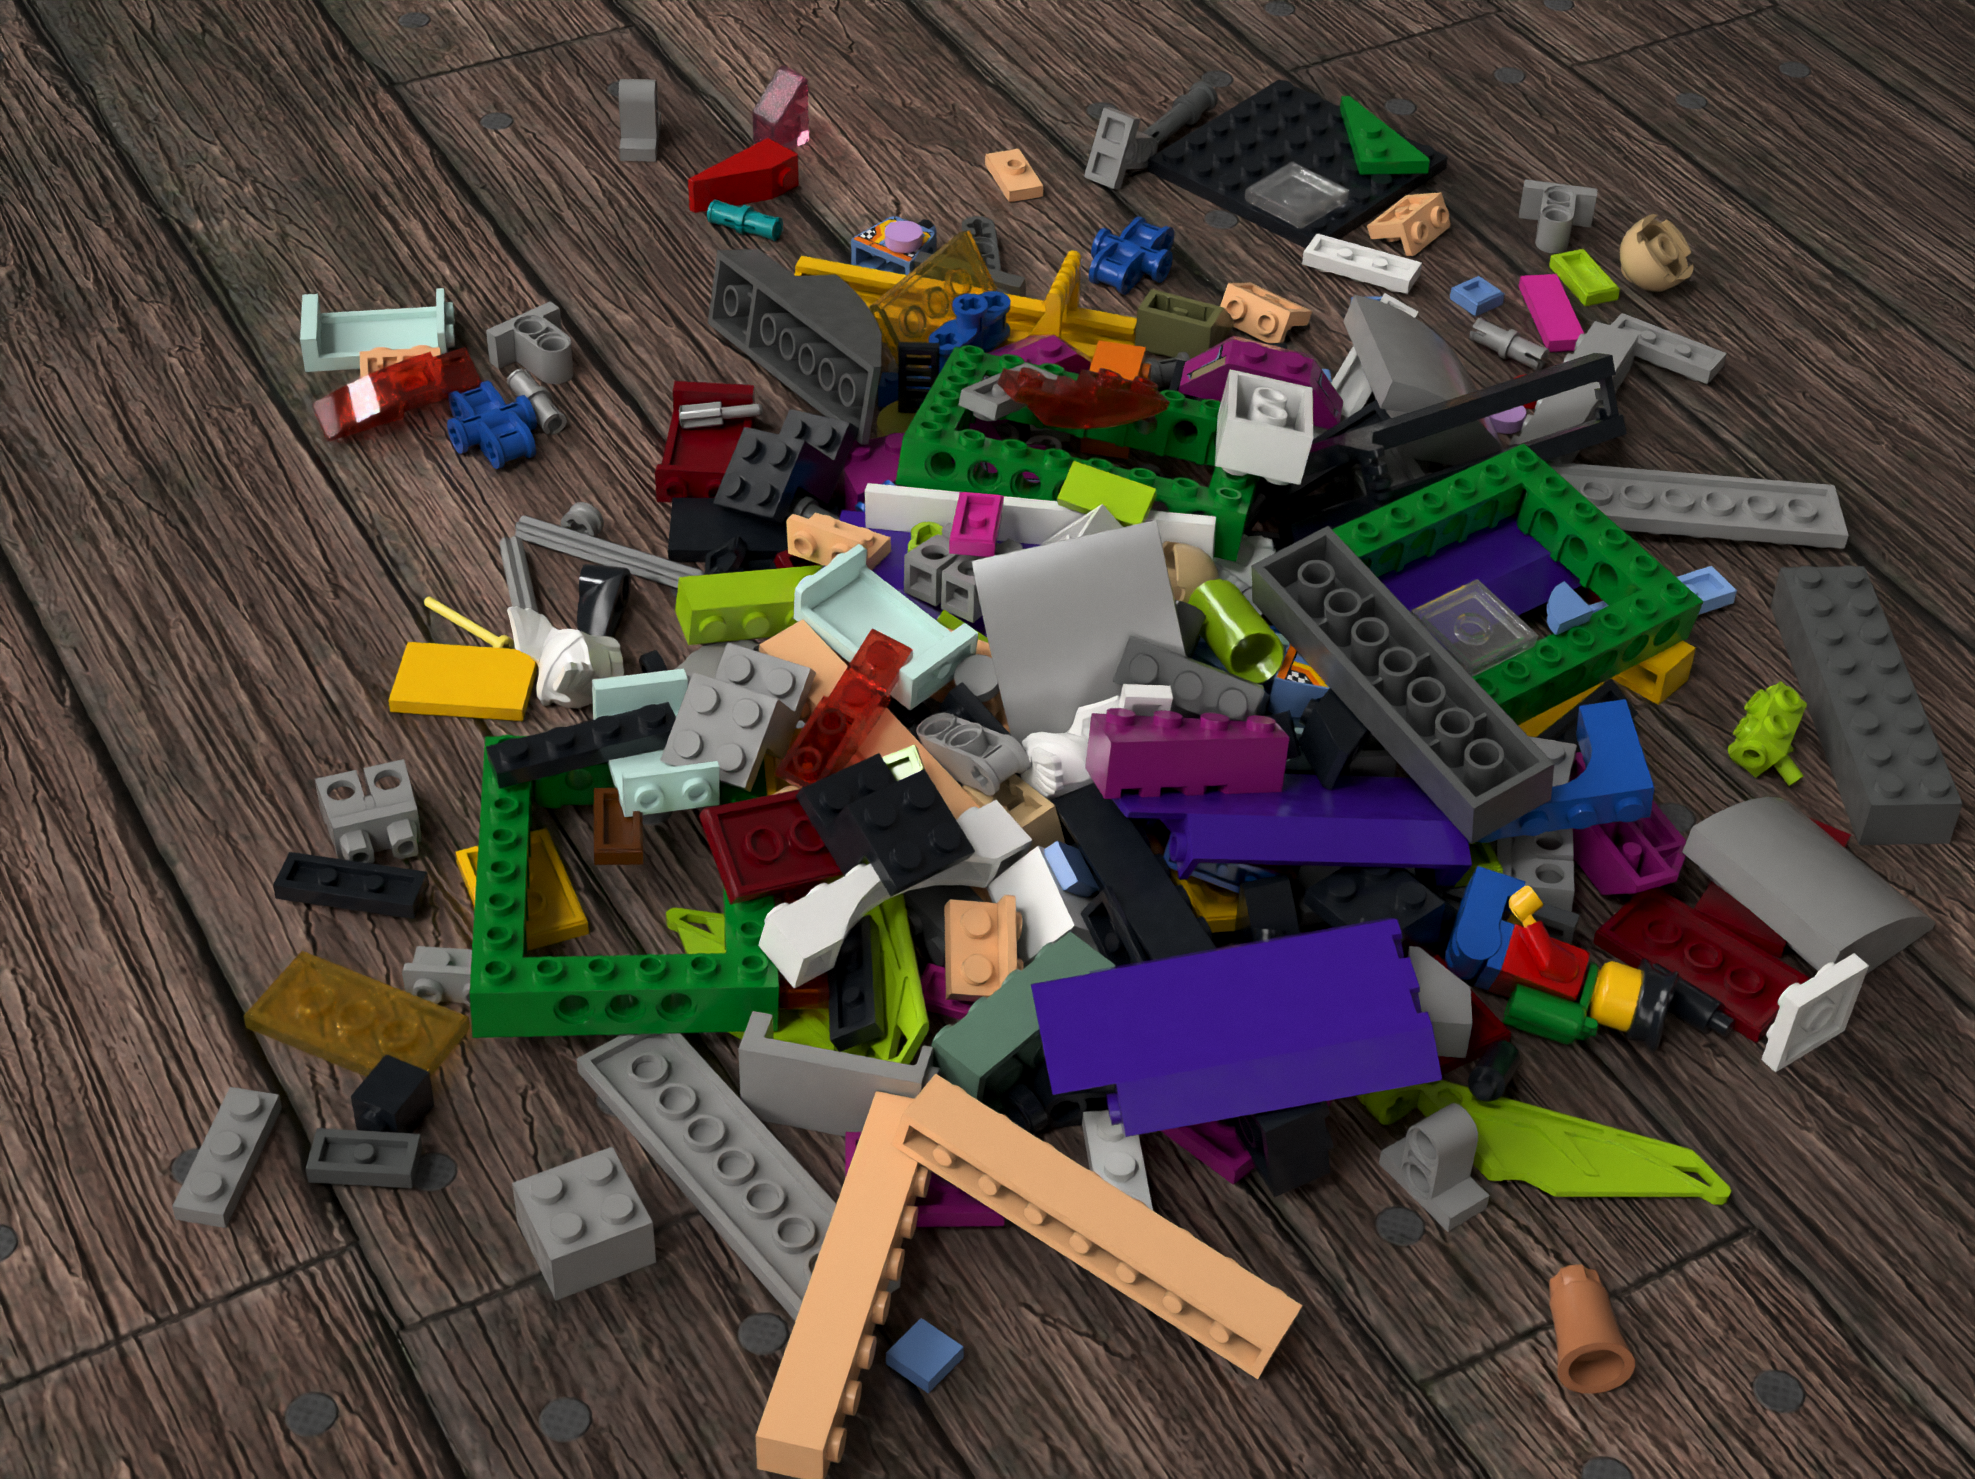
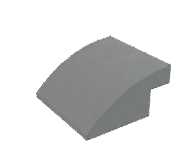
M1354 294L1343 322L1380 408L1385 409L1391 418L1477 391L1469 373L1456 353L1427 325L1398 308L1381 301ZM1488 416L1397 446V449L1402 457L1455 466L1503 450L1504 447Z
M1157 520L972 561L984 625L1011 736L1022 747V740L1032 733L1047 732L1056 734L1067 732L1074 722L1079 707L1095 704L1117 695L1121 696L1123 685L1113 682V678L1130 636L1187 657ZM1171 704L1170 711L1181 714L1182 718L1200 719L1199 714Z
M1778 797L1750 799L1713 814L1691 828L1682 851L1699 866V870L1751 910L1788 942L1787 945L1817 971L1829 962L1837 964L1855 953L1869 965L1867 975L1932 930L1936 923L1794 805Z

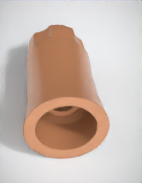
M1582 1264L1561 1268L1558 1274L1549 1281L1551 1297L1549 1305L1557 1343L1558 1378L1566 1388L1577 1393H1603L1613 1390L1631 1377L1635 1369V1359L1622 1336L1613 1313L1609 1294L1603 1287L1602 1280L1596 1270L1588 1269Z

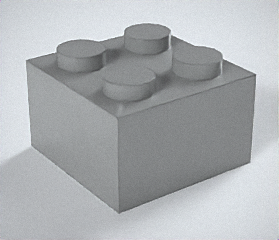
M613 1147L512 1183L517 1223L555 1301L656 1263L653 1222Z

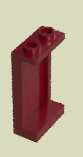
M674 381L672 390V419L662 463L658 464L655 469L657 502L672 503L673 497L715 498L744 427L754 429L756 416L723 419L724 425L683 430L679 421L680 405L722 402V407L755 404V385Z

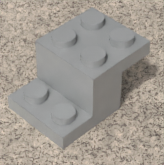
M727 642L714 678L693 672L660 761L673 767L718 761L720 767L719 782L751 792L765 754L784 760L816 672L809 667Z

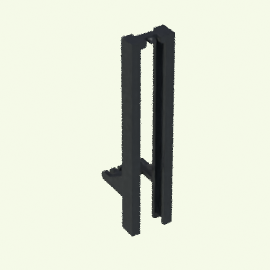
M1592 353L1312 444L1303 477L1348 462L1360 464L1367 495L1277 524L1280 540L1294 544L1327 526L1334 529L1521 444L1391 486L1389 478H1384L1381 475L1388 472L1387 462L1378 460L1379 457L1385 455L1384 450L1592 382H1599L1600 388L1594 389L1595 397L1598 400H1603V405L1595 408L1596 419L1524 442V444L1543 461H1548L1626 435L1624 416L1618 412L1612 376L1616 375L1613 356Z

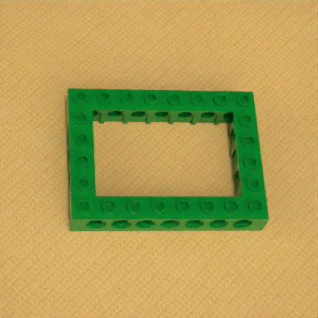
M972 345L955 346L903 435L895 483L897 485L1057 501L1073 461L1156 488L1157 496L1155 501H1160L1168 507V510L1163 512L1192 514L1195 511H1203L1204 516H1215L1214 557L1234 562L1237 560L1261 477L1248 473L1244 476L1232 475L1225 472L1222 467L1215 466L1217 418L1221 404L1220 401L1213 399L1192 400L1185 398L1182 393L1173 390L1152 391L1145 389L1142 384L1133 381L1112 382L1105 380L1102 375L1093 372L1081 374L1064 371L1063 367L1052 363L1041 365L1029 364L1060 376L1061 381L1058 393L998 419H1007L1034 425L1035 428H1047L1074 434L1075 437H1087L1114 443L1115 446H1127L1156 453L1155 455L1176 457L1196 462L1199 465L1215 466L1209 488L1199 486L1196 481L1188 478H1175L1172 480L1159 477L1154 472L1144 468L1128 470L1115 467L1111 462L1104 459L1092 458L1084 460L1071 457L1068 452L1060 449H1047L1044 451L1031 448L1025 442L1016 439L1000 441L987 438L983 433L969 429L970 423L975 424L977 417L973 415V411L958 405L961 390L983 381L985 376L992 377L1027 362H1024V359L1017 355L1004 354L996 356L984 353L983 349ZM1059 394L1071 395L1075 399L1076 404L1068 405L1062 402ZM1109 403L1117 412L1113 414L1103 412L1098 404ZM1149 412L1155 416L1157 421L1153 423L1145 422L1139 417L1138 413ZM1178 422H1192L1197 430L1192 432L1185 431L1179 426ZM988 462L994 465L998 472L989 473L981 467L980 463ZM1022 473H1034L1039 477L1040 482H1030L1024 478Z
M1524 443L1332 529L1373 574L1379 577L1392 570L1399 572L1403 570L1405 564L1426 555L1429 558L1435 555L1436 550L1455 541L1461 543L1467 539L1468 535L1487 526L1489 528L1496 527L1498 521L1519 512L1516 520L1517 527L1526 536L1530 534L1551 553L1550 557L1555 562L1560 561L1579 578V584L1584 588L1589 587L1609 605L1593 613L1589 622L1572 627L1570 630L1558 635L1553 633L1470 674L1517 725L1657 655L1682 640L1688 639L1704 602Z
M485 736L469 991L472 1038L745 1032L753 1011L773 1015V1031H778V968L758 946L765 924L764 920L767 914L774 908V895L730 905L723 885L724 945L726 953L525 957V954H527L526 921L529 920L527 889H530V827H532L533 821L531 797H534L538 805L546 808H561V805H594V788H615L608 763L605 762L499 789L488 762L486 746L502 743L511 738L527 736ZM764 758L751 792L719 782L720 805L767 796Z

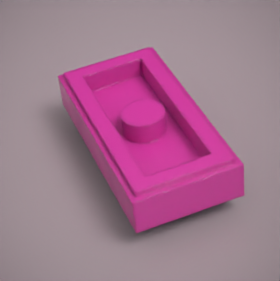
M972 492L959 493L949 540V554L983 557L995 556L1003 514L1004 496Z

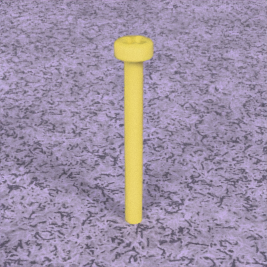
M430 596L424 600L426 607L492 645L493 648L513 649L514 642L511 637L507 635L496 636Z

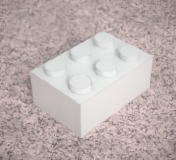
M1230 369L1217 418L1215 466L1222 467L1225 472L1232 475L1244 476L1248 473L1262 476L1267 481L1276 485H1288L1289 483L1300 485L1313 441V388Z

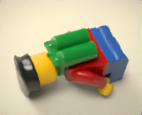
M1477 866L1464 890L1445 952L1447 968L1460 979L1471 980L1476 978L1474 984L1476 987L1509 997L1502 1023L1568 1045L1573 1043L1575 1039L1586 1040L1590 1036L1595 1037L1598 1030L1597 1026L1601 1024L1624 1032L1625 1038L1629 1040L1643 1042L1650 1053H1654L1660 1043L1667 1012L1677 986L1679 972L1662 973L1655 969L1646 958L1641 960L1638 969L1615 961L1607 962L1599 969L1598 964L1591 961L1588 963L1589 952L1550 937L1541 920L1536 922L1532 914L1542 908L1544 904L1530 886H1524L1526 881Z

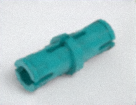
M714 199L707 210L708 222L733 228L738 234L745 235L750 233L777 241L783 230L782 218L756 212L751 206L743 205L738 207Z

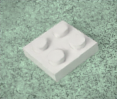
M1853 953L1837 964L1834 962L1827 963L1817 972L1815 977L1803 984L1794 983L1790 985L1778 999L1780 1008L1775 1022L1767 1031L1766 1037L1768 1042L1761 1060L1777 1072L1845 1031L1869 965Z

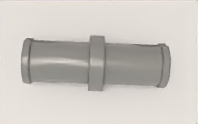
M1481 317L1474 323L1473 328L1478 331H1471L1469 340L1498 352V357L1508 360L1512 358L1533 368L1535 371L1543 368L1546 362L1541 359L1542 357L1548 358V348H1543L1520 337V332L1514 329L1506 331L1485 321Z
M522 368L514 370L507 379V386L517 397L525 395L529 399L534 409L536 420L542 426L543 431L546 434L550 432L551 435H554L563 430L567 422L566 417L553 404L550 392L545 387L539 386L527 369L524 372Z

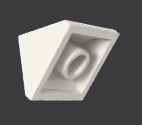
M1040 846L1034 848L1002 872L987 887L993 903H998L1004 895H1013L1016 898V911L1022 915V932L1020 939L1017 941V958L1022 959L1024 968L1034 961L1043 946L1049 942L1055 944L1070 931L1092 948L1097 947L1080 914L1095 898L1094 895L1083 897L1062 890L1044 855L1045 848Z

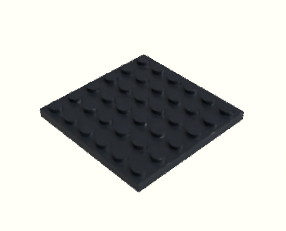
M1279 79L1148 158L1147 171L1303 248H1307L1316 234L1340 240L1445 170L1448 156L1435 151L1431 146L1422 145L1405 137L1404 134L1396 132L1429 158L1428 173L1360 175L1340 106L1322 99L1317 94L1309 93L1293 86L1289 81Z

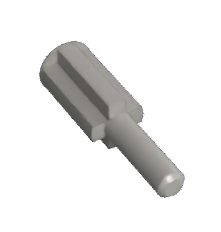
M722 402L680 405L679 421L683 430L724 425L723 419L761 416L763 409L761 404L722 407Z

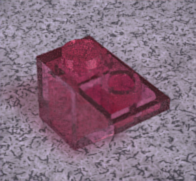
M785 65L778 68L752 111L754 143L770 138L792 150L809 142L808 79Z

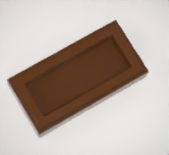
M594 788V865H643V812L633 811L632 817H624L619 801L618 788Z

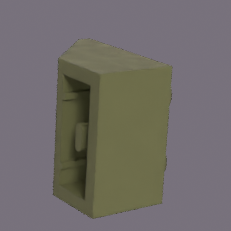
M1151 289L1137 309L1135 346L1146 347V351L1155 355H1165L1173 358L1177 357L1179 352H1187L1190 359L1223 342L1234 326V319L1224 307Z

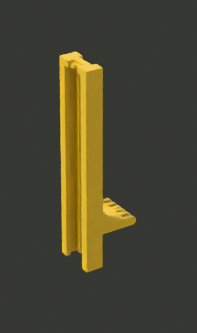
M1072 250L1067 253L1044 301L1006 294L1011 300L1010 310L1006 313V323L1010 327V336L994 350L1031 335H1055L1093 360L1098 341L1135 346L1137 318L1079 307L1082 257L1079 252ZM802 255L795 265L794 273L795 276L838 275L860 296L874 315L882 333V342L899 345V342L929 343V336L932 332L936 331L944 323L956 319V315L952 311L953 300L956 297L967 293L980 295L989 291Z

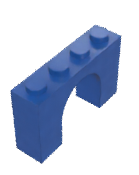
M1626 699L1579 706L1576 736L1586 766L1585 771L1576 779L1566 784L1552 787L1550 801L1476 842L1489 843L1501 838L1522 835L1537 836L1544 832L1570 828L1585 829L1592 825L1619 821L1633 822L1640 818L1651 817L1654 785Z

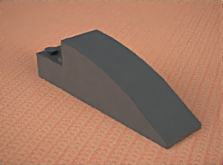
M759 249L717 250L708 324L824 416L847 421L859 428L855 440L861 445L868 444L881 370L882 333L866 303L838 275L795 276Z

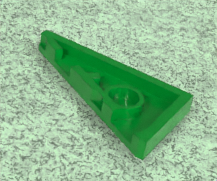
M1341 96L1340 111L1360 175L1428 173L1430 160L1426 155L1351 96Z

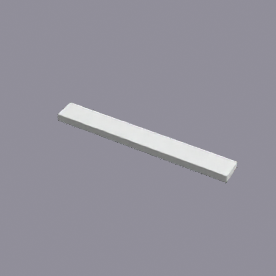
M867 483L865 489L866 528L911 532V529L921 522H934L942 527L949 523L953 524L960 492ZM1004 496L1003 514L997 541H1006L1009 538L1018 543L1041 545L1045 540L1086 514L1059 506L1057 501ZM1150 510L1145 522L1157 520L1162 544L1165 541L1189 544L1202 549L1213 560L1216 532L1215 516Z

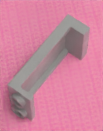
M755 1011L751 1014L738 1048L741 1100L759 1120L844 1137L845 1132H862L876 1091L915 1099L935 1074L941 1077V1068L933 1067V1047L923 1045L917 1064L907 1065L775 1040L773 1038V1015Z

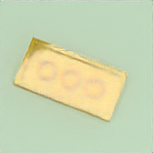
M970 230L955 235L871 304L869 308L898 366L899 342L929 343V336L932 332L936 331L944 323L956 319V315L952 311L953 300L956 297L967 293L980 295L984 292L998 290ZM907 355V357L931 358L930 355ZM907 365V367H909V368H921L922 366H924V365Z
M304 951L298 954L244 1015L246 1028L365 1077L370 1074L386 1054L429 1071L431 1077L470 1029L468 1016Z

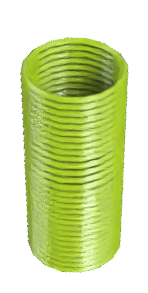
M1221 579L1207 581L1195 589L1189 598L1188 604L1197 607L1206 615L1199 634L1228 672L1257 684L1264 683L1272 678L1281 668L1284 659V646L1279 637L1241 591L1231 582Z

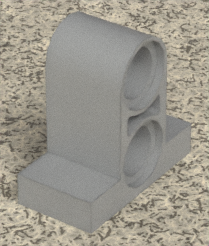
M620 79V161L656 162L662 125L661 112H659L657 80Z
M1104 107L1084 177L1112 189H1120L1126 169L1147 168L1148 158L1157 153V139L1137 131L1140 118L1111 107Z
M1525 179L1518 218L1538 220L1535 244L1540 250L1547 253L1564 252L1569 245L1572 225L1591 228L1598 189Z
M551 301L486 330L489 362L496 368L500 369L517 361L541 381L548 384H562L573 377L571 339L561 329L560 308Z
M1449 1104L1409 1127L1406 1137L1381 1151L1379 1165L1447 1232L1487 1209L1490 1195L1470 1177L1478 1142V1131L1471 1115L1459 1104Z

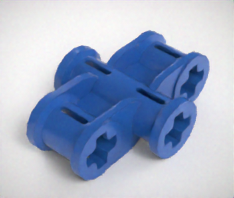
M1137 216L1123 230L1120 237L1113 235L1110 229L1103 227L1095 236L1092 244L1091 256L1093 261L1089 269V281L1097 285L1102 282L1117 288L1118 293L1124 295L1128 294L1141 280L1143 274L1150 275L1153 281L1161 283L1167 277L1172 265L1173 255L1170 250L1174 241V229L1168 226L1163 228L1147 223L1146 219Z
M988 291L980 295L967 293L953 300L952 311L956 315V319L944 323L929 336V343H940V372L955 346H977L983 349L984 353H987L1008 339L1010 327L1006 323V313L1010 310L1011 300L1006 294L998 291Z
M489 380L481 382L480 387L463 393L458 391L449 393V405L454 418L448 419L447 429L453 447L459 454L466 453L468 447L478 444L495 469L502 468L505 462L522 456L526 458L535 457L536 445L531 430L536 429L537 420L532 404L525 395L516 397L515 402L506 405Z

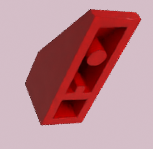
M766 138L688 179L690 211L694 213L707 211L714 199L737 206L771 200L799 185L798 154L770 138Z

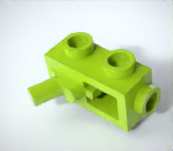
M1781 681L1776 685L1768 687L1765 691L1763 689L1757 691L1744 707L1747 711L1746 716L1739 721V724L1733 731L1736 739L1728 746L1730 758L1755 778L1774 765L1788 786L1802 779L1804 775L1788 754L1794 749L1791 746V742L1807 703L1801 699L1793 688L1786 686Z

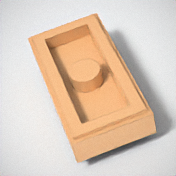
M1020 149L985 154V165L1009 202L1043 197V184Z

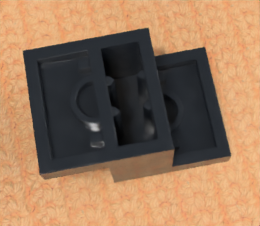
M789 409L779 435L744 427L713 503L724 510L783 524L795 494L802 498L811 497L819 503L828 505L859 428L847 421Z
M880 753L801 788L796 795L797 800L844 877L858 864H871L890 897L969 859L975 852L925 769L896 781Z
M1344 866L1305 889L1304 904L1333 928L1385 918L1398 919L1402 932L1401 944L1404 958L1408 957L1409 946L1420 947L1431 957L1445 951L1458 913L1457 909L1406 868Z

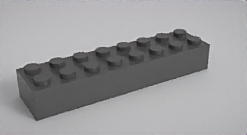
M1329 526L1251 565L1253 603L1471 844L1551 800L1554 763Z
M1865 566L1781 567L1770 607L1858 844H1949L1963 803Z

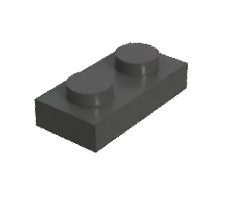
M317 1128L305 1168L308 1182L413 1188L423 1148L421 1134Z

